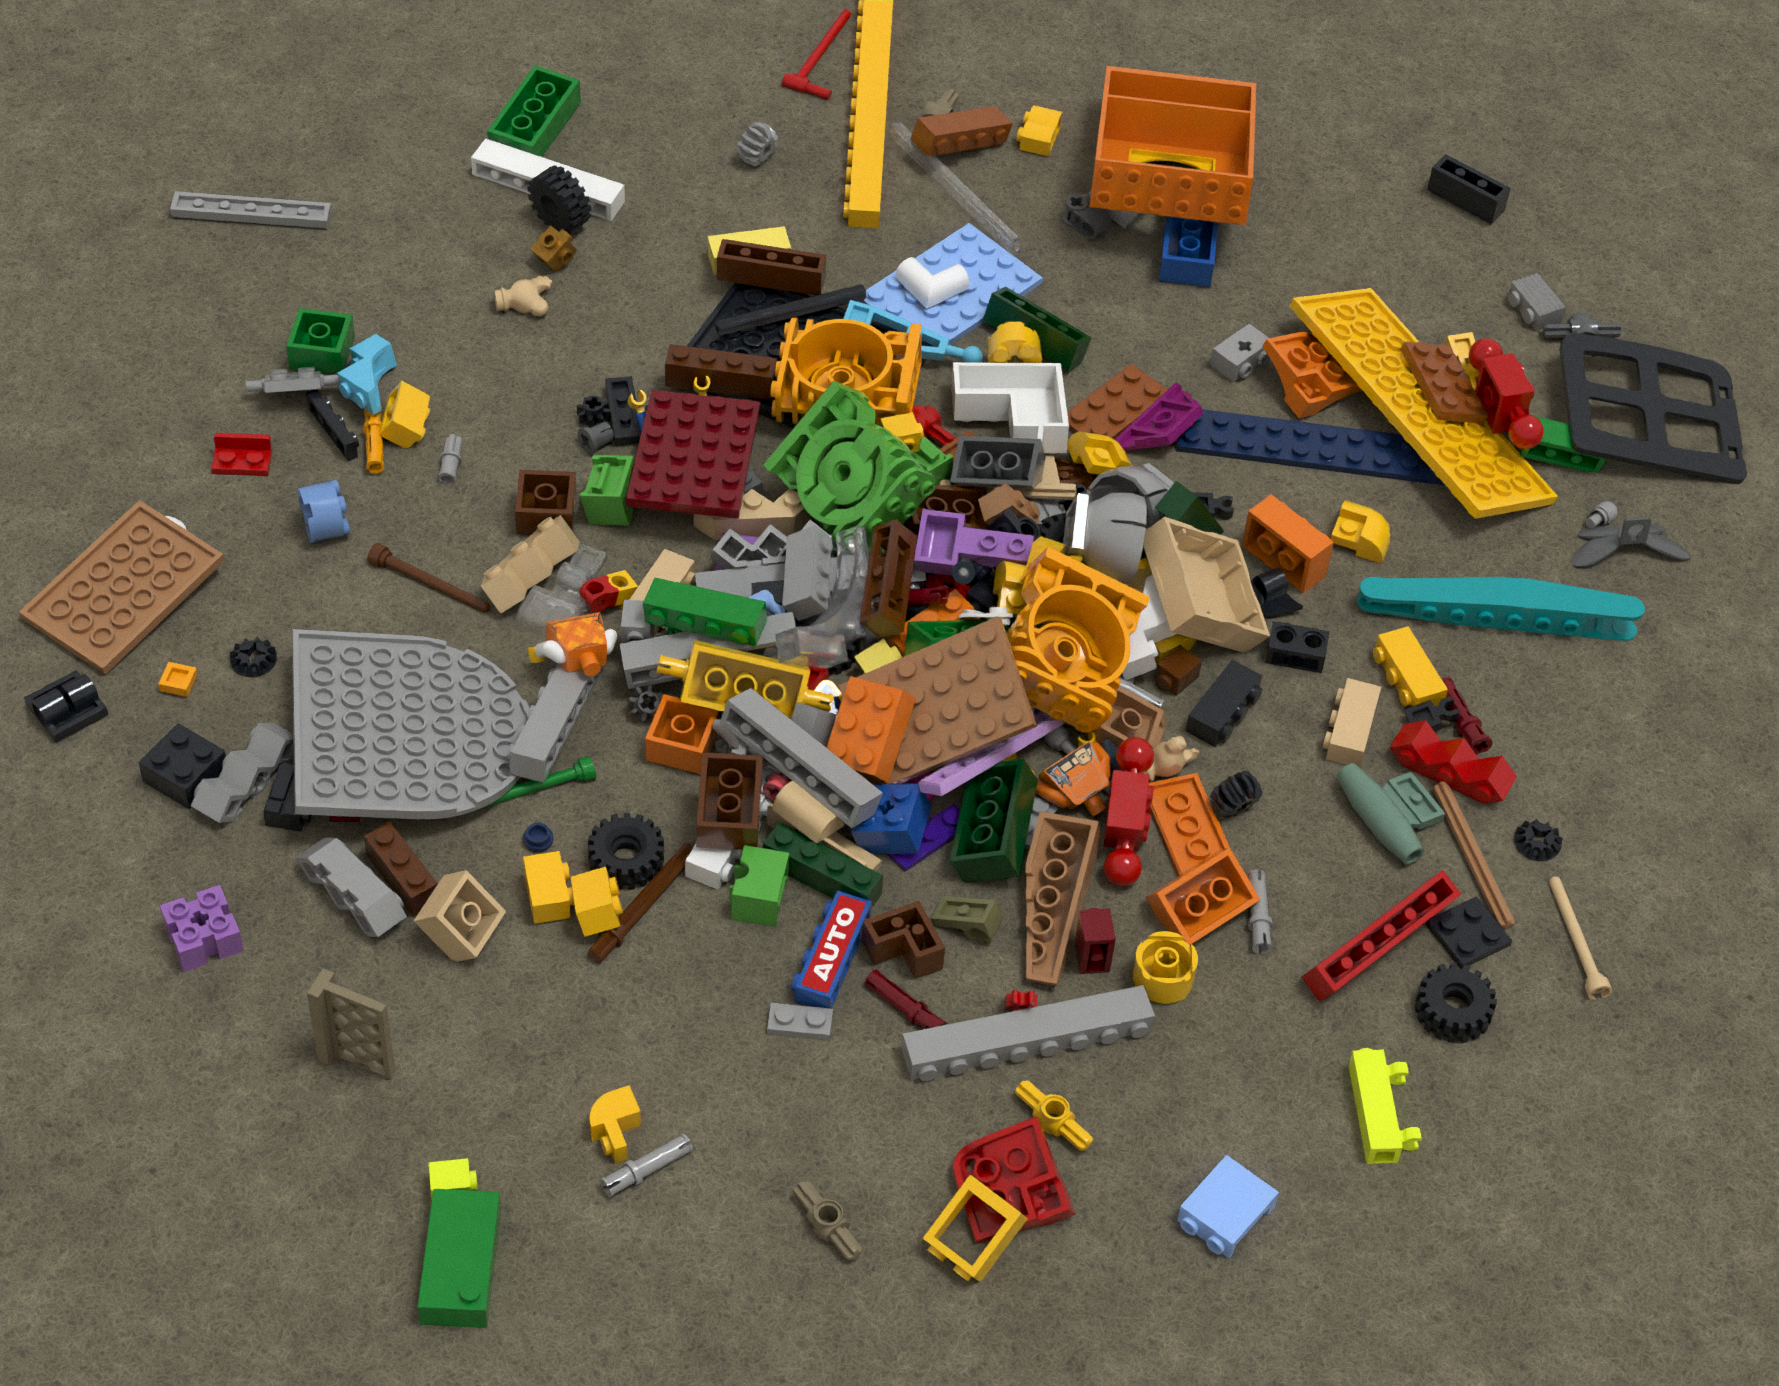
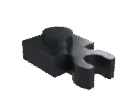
M1192 492L1198 496L1213 517L1214 515L1225 519L1233 517L1234 508L1231 507L1233 497L1221 496L1218 499H1213V493Z
M1453 697L1442 699L1437 706H1434L1432 701L1429 700L1404 710L1408 723L1426 720L1434 732L1443 729L1441 721L1452 722L1460 718L1458 709L1453 711L1446 710L1448 707L1454 706Z

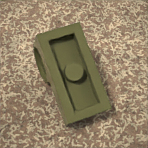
M943 896L931 919L936 927L962 929L969 940L973 941L976 939L981 941L982 945L988 946L1003 920V915L996 900Z

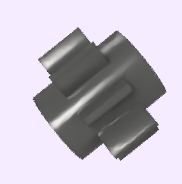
M652 685L646 686L645 692H642L639 687L634 688L636 696L627 699L629 703H632L633 708L629 714H640L639 720L641 722L645 721L647 714L653 719L656 714L655 711L660 704L659 697L663 693L655 694L652 692ZM649 698L651 703L648 704V707L642 708L641 703H643V699Z

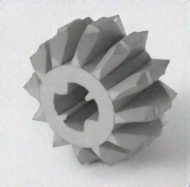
M754 122L741 135L736 153L749 165L751 164L754 167L762 165L773 154V149L777 146L778 135L769 125Z

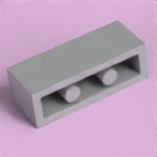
M816 525L787 536L782 607L788 612H793V616L798 621L828 611L830 563L833 544L830 537Z

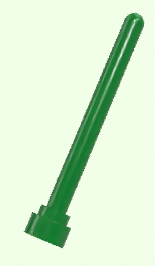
M590 756L577 759V763H574L573 767L549 774L544 783L530 780L515 785L502 797L485 807L576 778L578 781L584 780V782L596 779L593 762Z

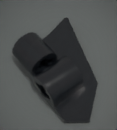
M1277 567L1255 576L1252 580L1250 579L1264 618L1303 609V605L1287 594L1288 581L1280 568Z

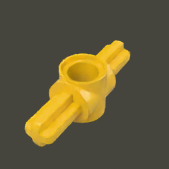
M1027 1080L1022 1081L1016 1088V1095L1034 1110L1032 1115L1039 1118L1044 1132L1054 1134L1056 1137L1062 1135L1079 1151L1086 1150L1091 1145L1093 1137L1074 1121L1075 1114L1070 1111L1069 1103L1064 1097L1052 1094L1046 1096ZM1048 1114H1056L1059 1117H1052Z

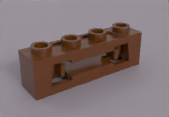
M896 519L874 527L859 621L860 624L881 640L904 632L918 537ZM881 546L885 552L881 553V557L878 558ZM880 596V601L873 603V607L877 611L870 613L872 599Z

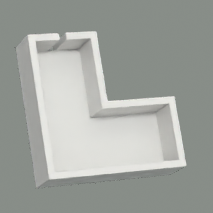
M953 362L951 391L954 420L964 422L1008 421L1010 438L1041 439L1044 453H1067L1069 424L1061 363Z

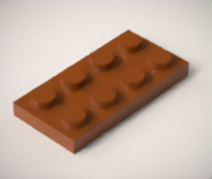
M1404 341L1400 350L1437 420L1484 424L1488 414L1451 346Z
M1130 364L1067 412L1069 431L1072 433L1081 431L1100 434L1115 439L1168 389L1133 364Z

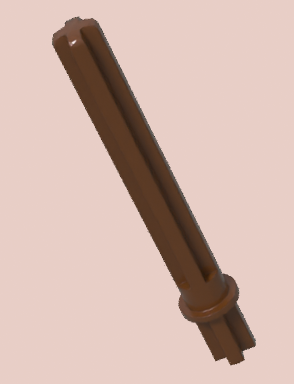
M684 843L623 913L619 915L620 927L601 932L602 936L587 953L589 958L594 959L596 963L600 964L615 947H620L623 944L622 939L685 869V860L693 849L690 843Z

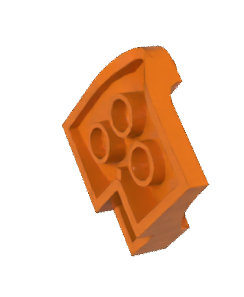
M1297 332L1266 339L1262 346L1281 378L1286 394L1283 400L1299 419L1316 415L1320 410L1335 401L1363 391L1357 386V383L1350 375L1342 369V366L1327 352L1322 343L1308 332Z

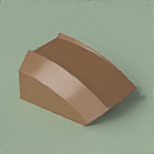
M1120 686L1116 690L1117 698L1112 705L1113 712L1111 717L1098 729L1091 731L1095 733L1096 742L1101 743L1106 739H1110L1118 748L1124 740L1139 737L1149 742L1154 749L1162 742L1166 730L1164 710Z

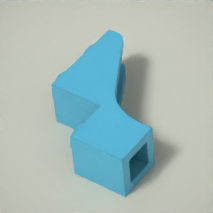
M377 334L349 348L352 356L351 365L337 373L341 394L346 399L349 398L355 402L361 409L364 408L373 415L382 409L378 382L387 371L397 366L391 343Z

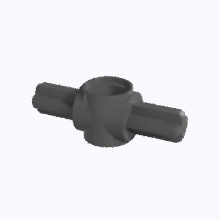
M1578 313L1571 316L1566 324H1545L1543 326V337L1565 338L1566 335L1572 333L1601 337H1619L1621 335V325L1619 323H1597V320L1591 319L1588 314Z

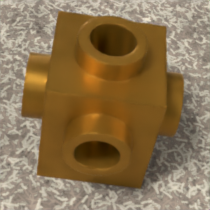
M551 225L538 237V240L530 248L533 254L555 273L561 270L565 264L569 263L577 252V249L571 243L574 239L563 229L558 232Z

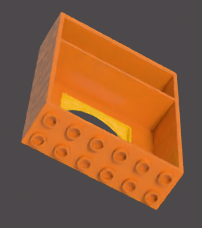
M1106 66L1089 207L1246 226L1254 171L1257 83ZM1174 161L1187 164L1196 169L1147 164V162Z

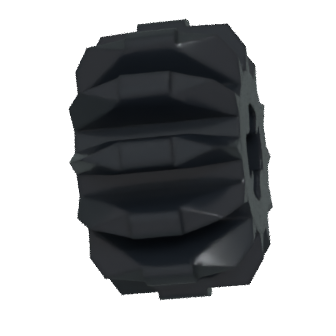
M1249 771L1237 772L1235 775L1221 781L1218 786L1214 787L1210 797L1216 810L1224 818H1230L1252 807L1254 803L1259 801L1263 791L1257 779Z

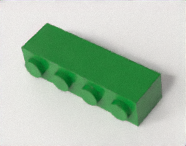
M655 577L643 601L644 617L647 623L675 628L683 632L707 635L711 638L734 641L738 644L757 646L767 622L766 601Z

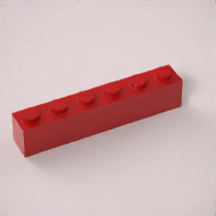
M1444 870L1440 871L1306 972L1301 978L1319 1002L1459 897L1461 895L1460 891Z

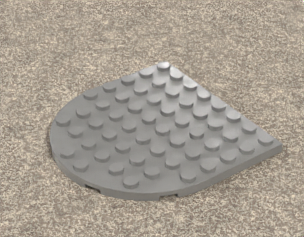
M293 629L292 681L295 814L440 819L467 814L485 807L502 797L520 779V776L510 774V761H507L506 757L510 744H515L517 741L520 725L527 722L528 703L516 691V684L499 667L469 649L463 652L446 646L447 641L412 635Z

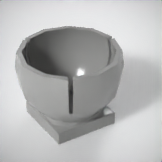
M1150 463L1144 464L1142 467L1123 466L1099 474L1088 487L1090 489L1087 490L1086 495H1089L1088 502L1090 503L1110 493H1133L1145 497L1147 506L1146 525L1135 523L1132 525L1145 527L1147 530L1159 521L1161 515L1155 506L1172 487L1174 482Z
M1078 493L1066 512L1063 544L1067 545L1065 555H1080L1083 558L1081 563L1123 584L1132 583L1138 569L1146 530L1145 527L1132 524L1146 525L1147 506L1145 497L1133 493H1110L1090 503L1088 502L1089 495Z

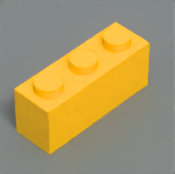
M1409 626L1377 636L1375 648H1373L1374 660L1377 664H1382L1386 670L1387 681L1390 685H1395L1401 704L1404 707L1408 706V708L1431 700L1434 706L1439 705L1440 701L1446 698L1448 689Z

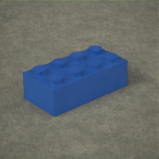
M1166 216L1159 281L1211 287L1218 222Z

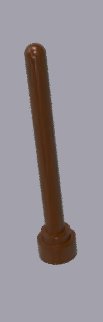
M375 543L368 553L367 562L379 568L382 566L385 568L388 566L483 613L490 610L488 602L394 557L389 548L380 543Z

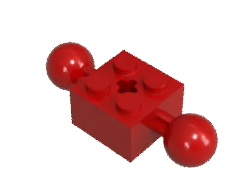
M1483 338L1476 341L1469 350V361L1472 367L1479 371L1475 392L1488 414L1486 421L1492 433L1508 432L1511 442L1516 447L1521 449L1534 448L1541 442L1544 428L1537 417L1529 414L1531 399L1534 397L1533 384L1527 380L1524 368L1521 363H1518L1514 353L1503 355L1502 347L1493 339Z
M1139 737L1128 738L1119 745L1116 760L1123 771L1113 770L1109 790L1103 846L1116 849L1105 858L1103 870L1108 881L1119 887L1130 886L1139 879L1142 872V863L1134 850L1139 851L1140 843L1147 841L1150 827V807L1154 786L1148 785L1150 774L1144 773L1153 765L1154 750L1149 742Z

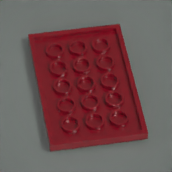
M651 390L626 497V506L739 519L760 413V401Z

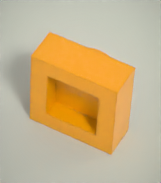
M168 662L158 683L159 691L188 697L198 676L197 668Z

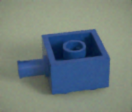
M919 784L874 785L883 794L875 814L851 829L857 845L871 854H918L931 810V804L926 794L920 792Z

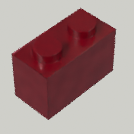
M1090 908L1079 911L1074 942L1079 974L1110 972L1116 941L1110 909Z

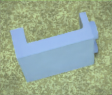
M1226 1155L1180 1206L1177 1221L1180 1222L1181 1228L1189 1235L1196 1234L1206 1241L1207 1247L1213 1253L1218 1255L1224 1254L1230 1258L1234 1253L1236 1245L1263 1214L1268 1215L1275 1208L1279 1192Z

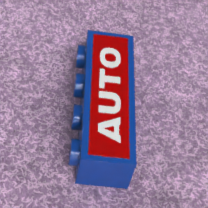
M841 891L836 892L833 901H827L823 911L824 922L822 925L817 924L812 938L814 945L812 949H806L802 960L804 968L801 973L795 974L791 985V990L795 991V1003L810 1007L832 1009L861 941L863 920L871 918L872 901Z

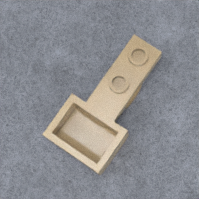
M793 780L780 790L771 808L816 844L845 825V822Z

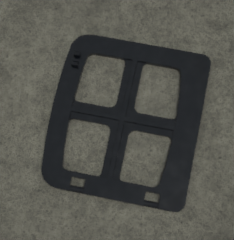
M1572 333L1566 335L1562 340L1559 350L1571 446L1576 452L1733 484H1740L1745 480L1747 470L1745 460H1743L1741 433L1736 403L1732 393L1733 384L1729 372L1722 365L1694 355L1614 338ZM1583 355L1636 362L1640 390L1633 391L1589 382L1585 376ZM1657 367L1690 374L1707 380L1710 384L1713 406L1664 396L1660 391ZM1719 390L1726 392V398L1720 397ZM1589 399L1639 409L1644 416L1647 441L1627 438L1594 428L1591 423ZM1664 415H1673L1715 424L1721 453L1671 447L1667 440ZM1729 451H1735L1736 459L1730 458Z

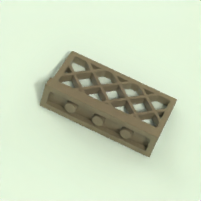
M323 968L307 992L318 1061L330 1065L334 1057L391 1080L396 1072L387 1005L336 985L335 973Z

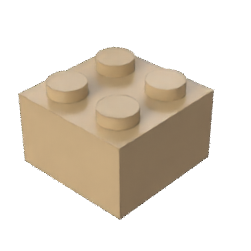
M467 870L442 877L414 919V922L451 960L458 962L477 958L506 911Z

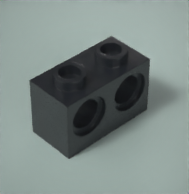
M1273 621L1265 663L1322 673L1330 631Z

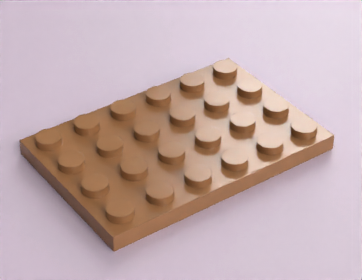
M139 500L19 611V615L22 620L106 675L225 561L223 553Z
M998 616L856 677L904 690L916 698L889 782L884 783L868 778V781L873 785L902 784L1037 727L1002 619ZM848 681L839 685L842 697L844 696Z

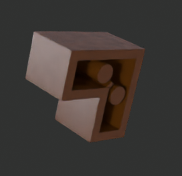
M920 901L863 920L861 942L874 965L902 955L915 979L943 969L945 947Z

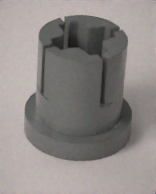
M602 422L590 428L583 427L579 429L578 441L588 454H593L597 452L598 448L614 441V432L607 422Z

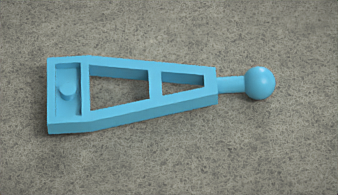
M850 300L844 319L856 320L871 325L872 320H875L905 333H909L912 323L878 307ZM922 327V341L936 346H922V359L943 361L945 355L962 359L963 363L982 362L983 354L978 347L969 346L962 349L948 345L949 338Z

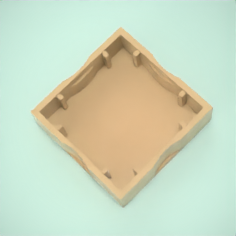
M1163 517L1145 530L1143 546L1171 632L1239 652H1247L1270 637L1260 604L1251 585L1249 572L1238 540L1213 532H1204L1191 525L1167 517Z

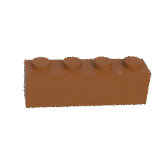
M996 106L920 117L916 121L911 140L930 157L1000 145L1007 141L1013 123Z

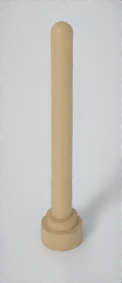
M1554 876L1550 878L1549 885L1586 973L1585 990L1590 1000L1595 999L1593 994L1601 993V997L1606 998L1611 995L1612 987L1608 978L1598 972L1559 877Z

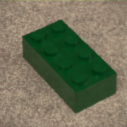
M1025 759L999 762L966 782L950 857L951 865L965 883L1017 877L1020 875L1038 783L1036 776Z

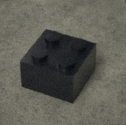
M178 723L138 763L142 781L145 784L190 809L197 785L202 779L219 778L226 754L224 749Z

